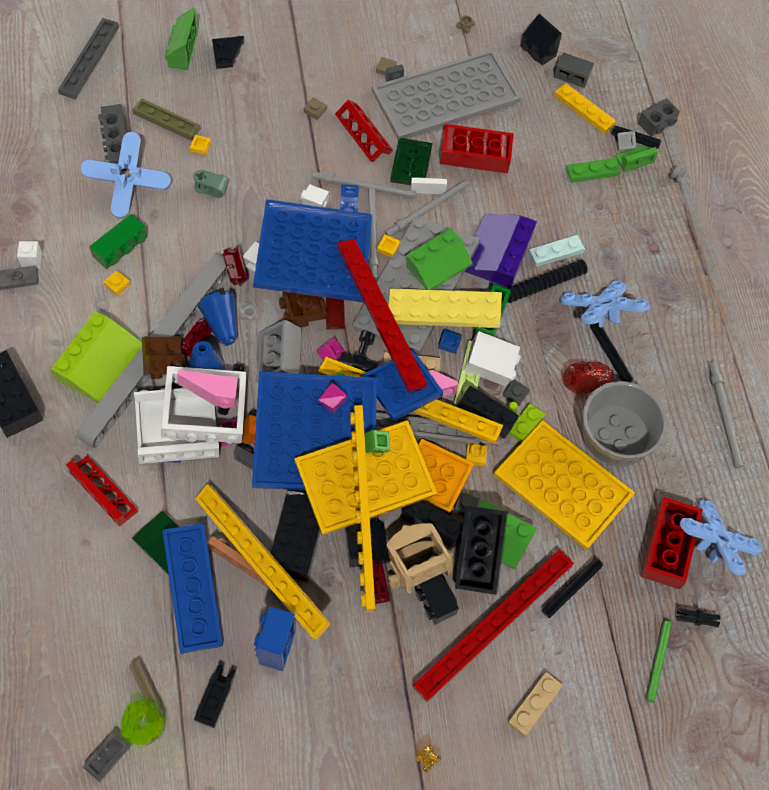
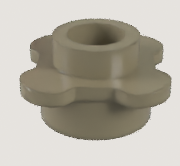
M464 15L460 18V22H457L456 26L465 32H470L471 27L475 26V21L472 17Z

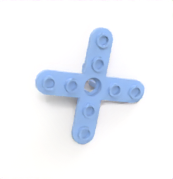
M128 132L123 136L118 164L96 160H86L81 164V172L85 177L115 182L111 212L117 218H123L128 215L134 185L164 190L171 183L170 176L166 172L137 167L141 139L135 132ZM122 169H129L130 177L126 178L125 174L120 175Z
M613 281L600 296H592L591 294L579 295L567 292L560 298L561 303L565 305L589 307L581 316V321L585 324L599 322V327L604 326L605 316L610 318L612 323H619V310L643 312L650 308L649 302L645 299L632 300L621 297L627 289L626 284L622 281Z
M708 500L700 501L698 507L703 509L702 516L706 523H700L691 518H683L680 521L681 528L689 535L702 539L695 547L697 550H706L713 542L717 547L710 553L709 558L711 562L715 563L722 555L729 570L736 575L742 576L746 569L737 550L759 555L762 552L761 544L754 538L726 531L723 520L716 511V506Z

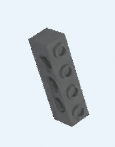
M122 105L100 107L101 114H98L100 125L104 127L100 128L102 138H105V141L102 142L103 149L108 154L104 156L105 162L118 164L123 136L127 133Z

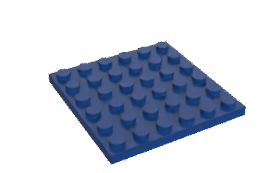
M266 199L253 288L363 302L341 257L337 244L338 242L355 239L368 264L372 214Z
M259 371L252 488L305 490L294 459L351 440V432H354V425H350V413L354 411V406L363 405L364 434L371 430H376L377 378ZM331 383L335 384L347 395L346 401L333 414L318 401Z

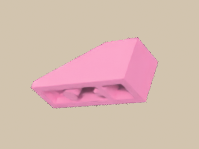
M178 370L177 384L214 406L234 408L238 383L237 377Z

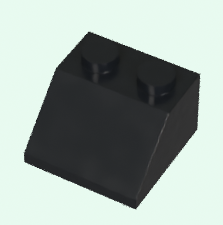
M538 14L523 33L520 46L543 66L557 56L562 33L541 14Z
M370 520L372 560H377V563L382 562V564L390 563L384 523ZM354 524L344 528L349 568L362 566L358 563V552H362L361 544H357V532L360 531V524Z

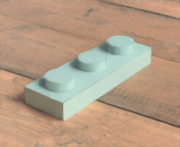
M578 235L529 249L528 254L534 266L538 267L584 253L585 248Z

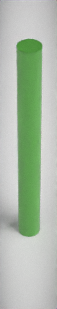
M664 621L646 698L647 701L652 703L655 702L672 626L670 621Z

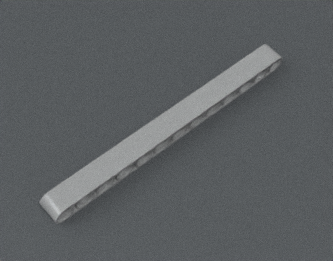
M215 253L151 336L181 337L200 312L197 303H201V298L214 293L228 275L227 269L232 268V266L225 265L223 256ZM142 348L81 425L76 434L77 439L93 448L97 447L134 399V392H139L150 378V376H144Z

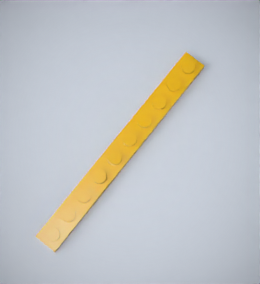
M325 357L318 370V375H334L342 371L345 376L363 377V374L367 373L329 357ZM437 399L413 411V413L496 444L503 428L502 424Z
M363 405L354 406V411L350 413V425H354V432H351V443L355 444L356 450L352 451V462L357 467V471H353L354 483L358 484V491L354 493L355 503H359V511H356V524H360V531L357 532V544H361L362 551L358 552V563L363 567V573H359L360 586H364V594H361V607H365V613H373L375 611Z
M207 484L195 500L287 609L295 614V618L309 635L317 640L331 625L329 620L214 487Z

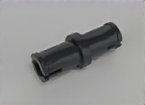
M678 608L676 614H682L676 615L677 621L694 623L695 626L707 625L716 628L720 625V622L717 621V619L721 620L719 614L705 613L699 609L693 611Z

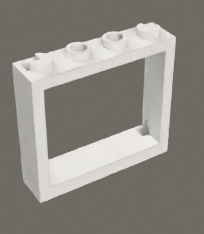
M167 366L161 438H171V440L186 439L190 442L200 440L209 443H216L217 441L228 444L242 443L246 372ZM178 370L237 377V388H239L237 428L168 424L172 383H177Z

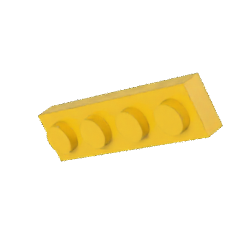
M567 83L555 91L554 96L603 134L615 126L616 120Z

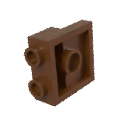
M282 292V297L279 298L280 309L285 310L283 314L284 320L298 327L308 326L310 321L327 319L328 314L322 297Z
M142 337L144 376H151V379H162L163 376L167 375V366L185 367V355L181 353V337Z

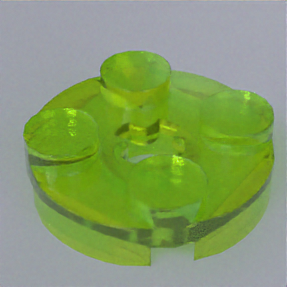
M148 700L130 703L121 721L122 736L130 743L138 746L150 745L156 739H159L165 728V716L159 709L160 706ZM145 717L144 720L147 722V726L141 728L139 721Z

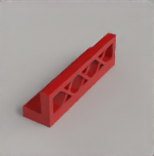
M348 99L335 113L371 162H374L382 153L389 155L393 151L358 103ZM348 109L349 119H344L342 114ZM357 121L358 130L353 131L352 123ZM362 133L367 134V142L361 141ZM371 145H375L378 148L373 155L370 153Z
M88 455L78 463L71 460L65 464L69 473L119 527L138 512V509ZM88 463L91 466V474L84 473L80 468ZM93 478H102L104 480L103 487H97L93 483ZM106 492H115L117 494L116 501H110L106 497ZM119 505H127L131 510L123 516L118 507Z

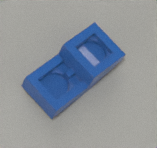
M341 185L340 210L358 212V185Z

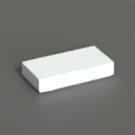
M412 178L411 190L416 191V193L443 194L446 192L447 179Z

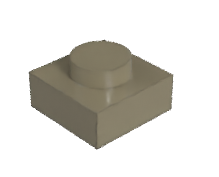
M314 97L304 107V113L316 120L327 110V105Z

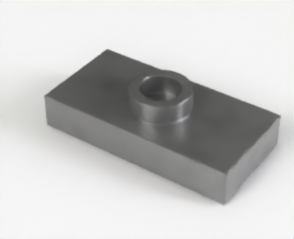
M36 266L0 271V290L38 284Z
M113 732L82 767L100 783L130 749V746Z

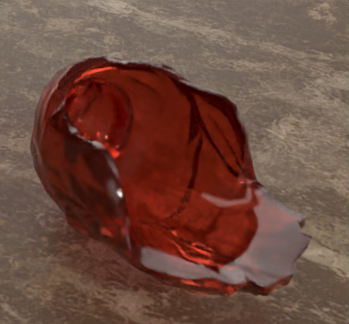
M580 361L570 364L565 369L562 380L564 386L569 391L575 394H587L595 391L600 386L602 387L607 383L613 382L614 373L613 370L609 369V366L601 362Z

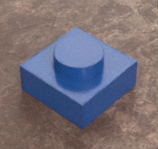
M444 330L438 349L456 354L462 335Z

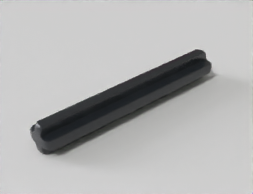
M599 322L591 324V330L620 379L624 382H632L633 377L604 328L599 327Z
M595 558L543 608L542 613L547 618H551L602 568L603 563L598 558Z

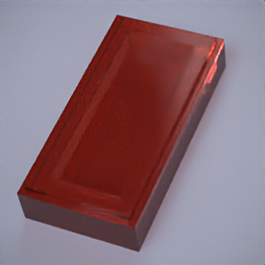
M326 298V311L328 314L326 330L345 329L344 300Z

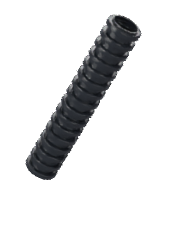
M579 259L514 286H509L507 289H510L511 293L508 303L518 301V299L521 300L523 297L526 298L528 295L531 296L533 293L536 294L538 291L541 292L543 289L546 290L572 280V278H577V276H582V274H587L588 267L583 259Z

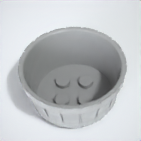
M611 382L597 388L588 397L582 415L583 437L588 449L599 460L615 466L633 465L652 454L663 442L668 428L667 415L659 399L648 389L631 382Z

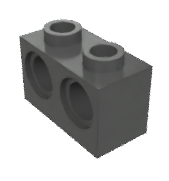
M666 98L642 112L638 124L652 137L663 132L668 126H673L678 121L677 118L680 111Z

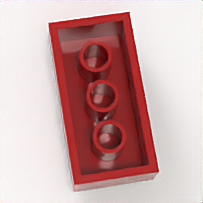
M445 124L440 164L508 174L514 133Z
M663 497L657 507L640 577L679 590L687 581L696 537L686 533L681 528L680 521L683 518H691L700 522L703 509Z

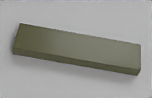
M142 98L132 110L134 115L191 141L201 129L199 124Z

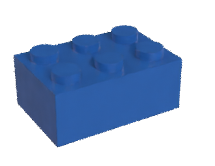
M269 607L268 613L264 612L261 619V633H257L255 637L256 657H258L260 665L283 671L296 633L295 614Z

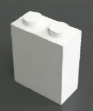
M478 331L472 340L464 371L506 386L509 381H513L516 371L514 368L519 363L521 357L519 355L520 347Z

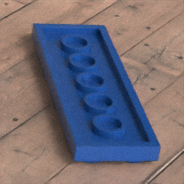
M204 523L162 530L180 654L223 647Z

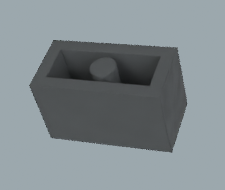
M563 52L556 67L554 78L585 88L592 73L594 63Z

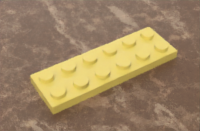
M390 289L388 306L397 324L500 328L502 292Z

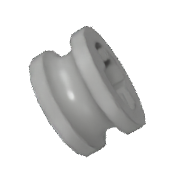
M678 165L673 171L671 178H675L676 182H679L687 169H682L681 165Z

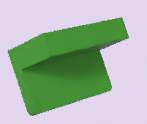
M644 145L618 153L615 158L622 170L626 172L654 163L658 151L655 147L648 149Z

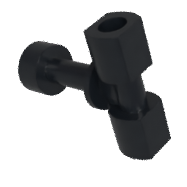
M362 331L359 337L361 342L359 352L353 356L342 353L339 362L365 372L377 368L378 363L368 361L366 356L368 346L374 343L375 335L369 331Z

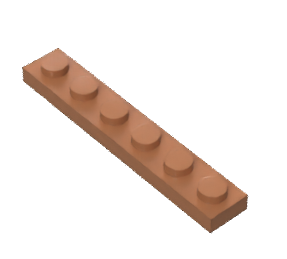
M212 536L208 542L211 551L270 589L237 549L233 550L224 539H217ZM306 594V595L310 598V600L313 602L314 599H313L311 596H309L308 594Z

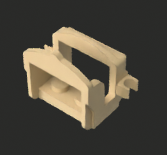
M431 523L411 526L404 525L402 530L397 532L387 543L388 553L391 558L390 567L394 575L388 578L392 590L401 587L409 595L412 593V587L444 572L447 576L453 572L452 562L454 560L452 557L454 555L450 549H446L439 533ZM428 535H430L432 541H422L410 544ZM404 547L398 553L396 552L397 549ZM429 553H433L434 556L429 558L428 561L419 565H413L409 570L406 569V564Z

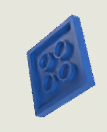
M411 350L427 382V386L424 389L408 393L392 360L363 374V377L377 378V399L393 422L443 396V391L414 350Z

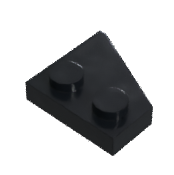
M244 36L212 39L216 69L234 66L235 59L240 53V47L244 44Z

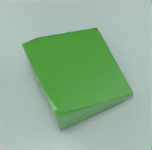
M371 430L364 434L366 453L391 452L389 432Z

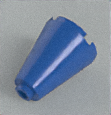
M225 291L226 294L220 295V292H215L201 298V303L198 302L197 304L218 342L228 346L235 343L234 340L237 339L235 297L231 291Z
M201 341L193 347L188 368L225 370V365L211 344Z

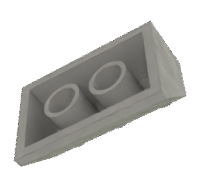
M283 320L259 332L256 382L259 381V371L300 373L302 328L287 320Z

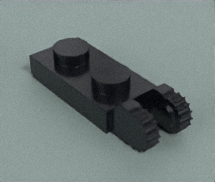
M220 664L213 679H210L194 717L195 722L214 729L236 675V670L231 669L226 682H219L224 671V666Z

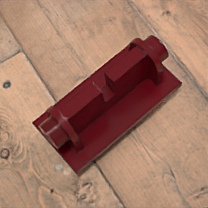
M237 245L232 251L230 248L224 249L222 255L225 265L232 266V268L227 269L229 281L233 285L239 284V286H242L248 280V272L244 267L243 254L240 252L239 245Z
M201 319L195 323L181 342V353L191 357L194 345L198 342L206 341L212 332L211 328L207 326L206 320Z
M372 560L375 604L390 602L382 562L377 563V560Z

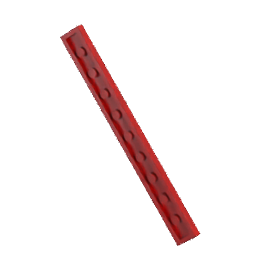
M351 239L338 242L337 248L407 392L410 393L426 388L427 382L356 240Z
M559 549L413 684L412 687L426 702L431 700L574 565V562Z

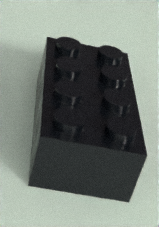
M7 350L0 353V427L6 438L43 421Z
M288 490L271 555L292 579L308 582L321 532L307 494Z
M471 505L466 506L455 589L497 595L509 511Z

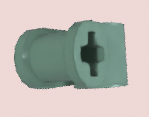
M197 170L193 174L195 181L194 190L196 192L211 195L215 198L223 197L229 182L227 177L205 170Z

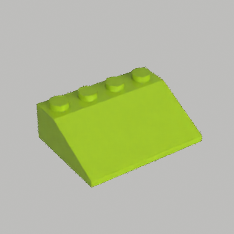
M94 311L50 370L56 381L99 403L142 348V342L112 319Z

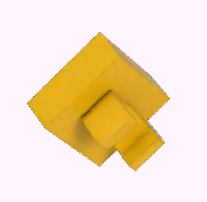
M468 444L466 460L475 463L474 465L485 467L487 446Z

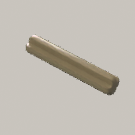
M139 660L134 661L129 667L154 721H159L165 717L164 711Z

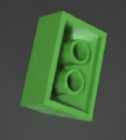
M191 8L179 16L176 24L172 26V37H169L168 41L169 49L165 51V60L168 61V67L189 69L198 35L195 8Z
M451 228L406 255L407 269L426 290H433L473 265L463 241Z
M484 499L479 507L502 510ZM509 513L502 563L516 569L537 528Z

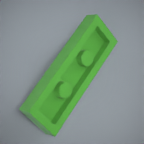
M616 158L570 164L566 167L570 183L620 176L621 173Z

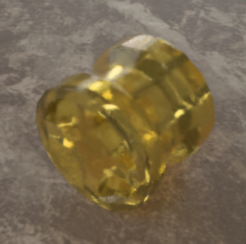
M431 744L414 758L423 765L425 773L442 759L439 754L433 751L434 747Z

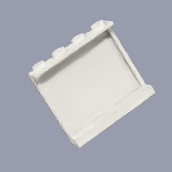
M184 387L172 389L168 424L217 427L215 406ZM165 388L156 391L141 390L134 392L139 464L219 457L218 441L216 443H209L200 440L190 442L186 439L171 440V438H161Z

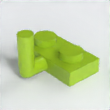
M511 402L509 410L516 413L517 403ZM529 404L524 412L519 415L508 435L522 443L543 420L546 413Z

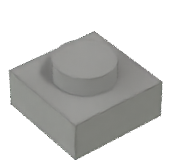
M635 131L618 133L619 150L636 149Z

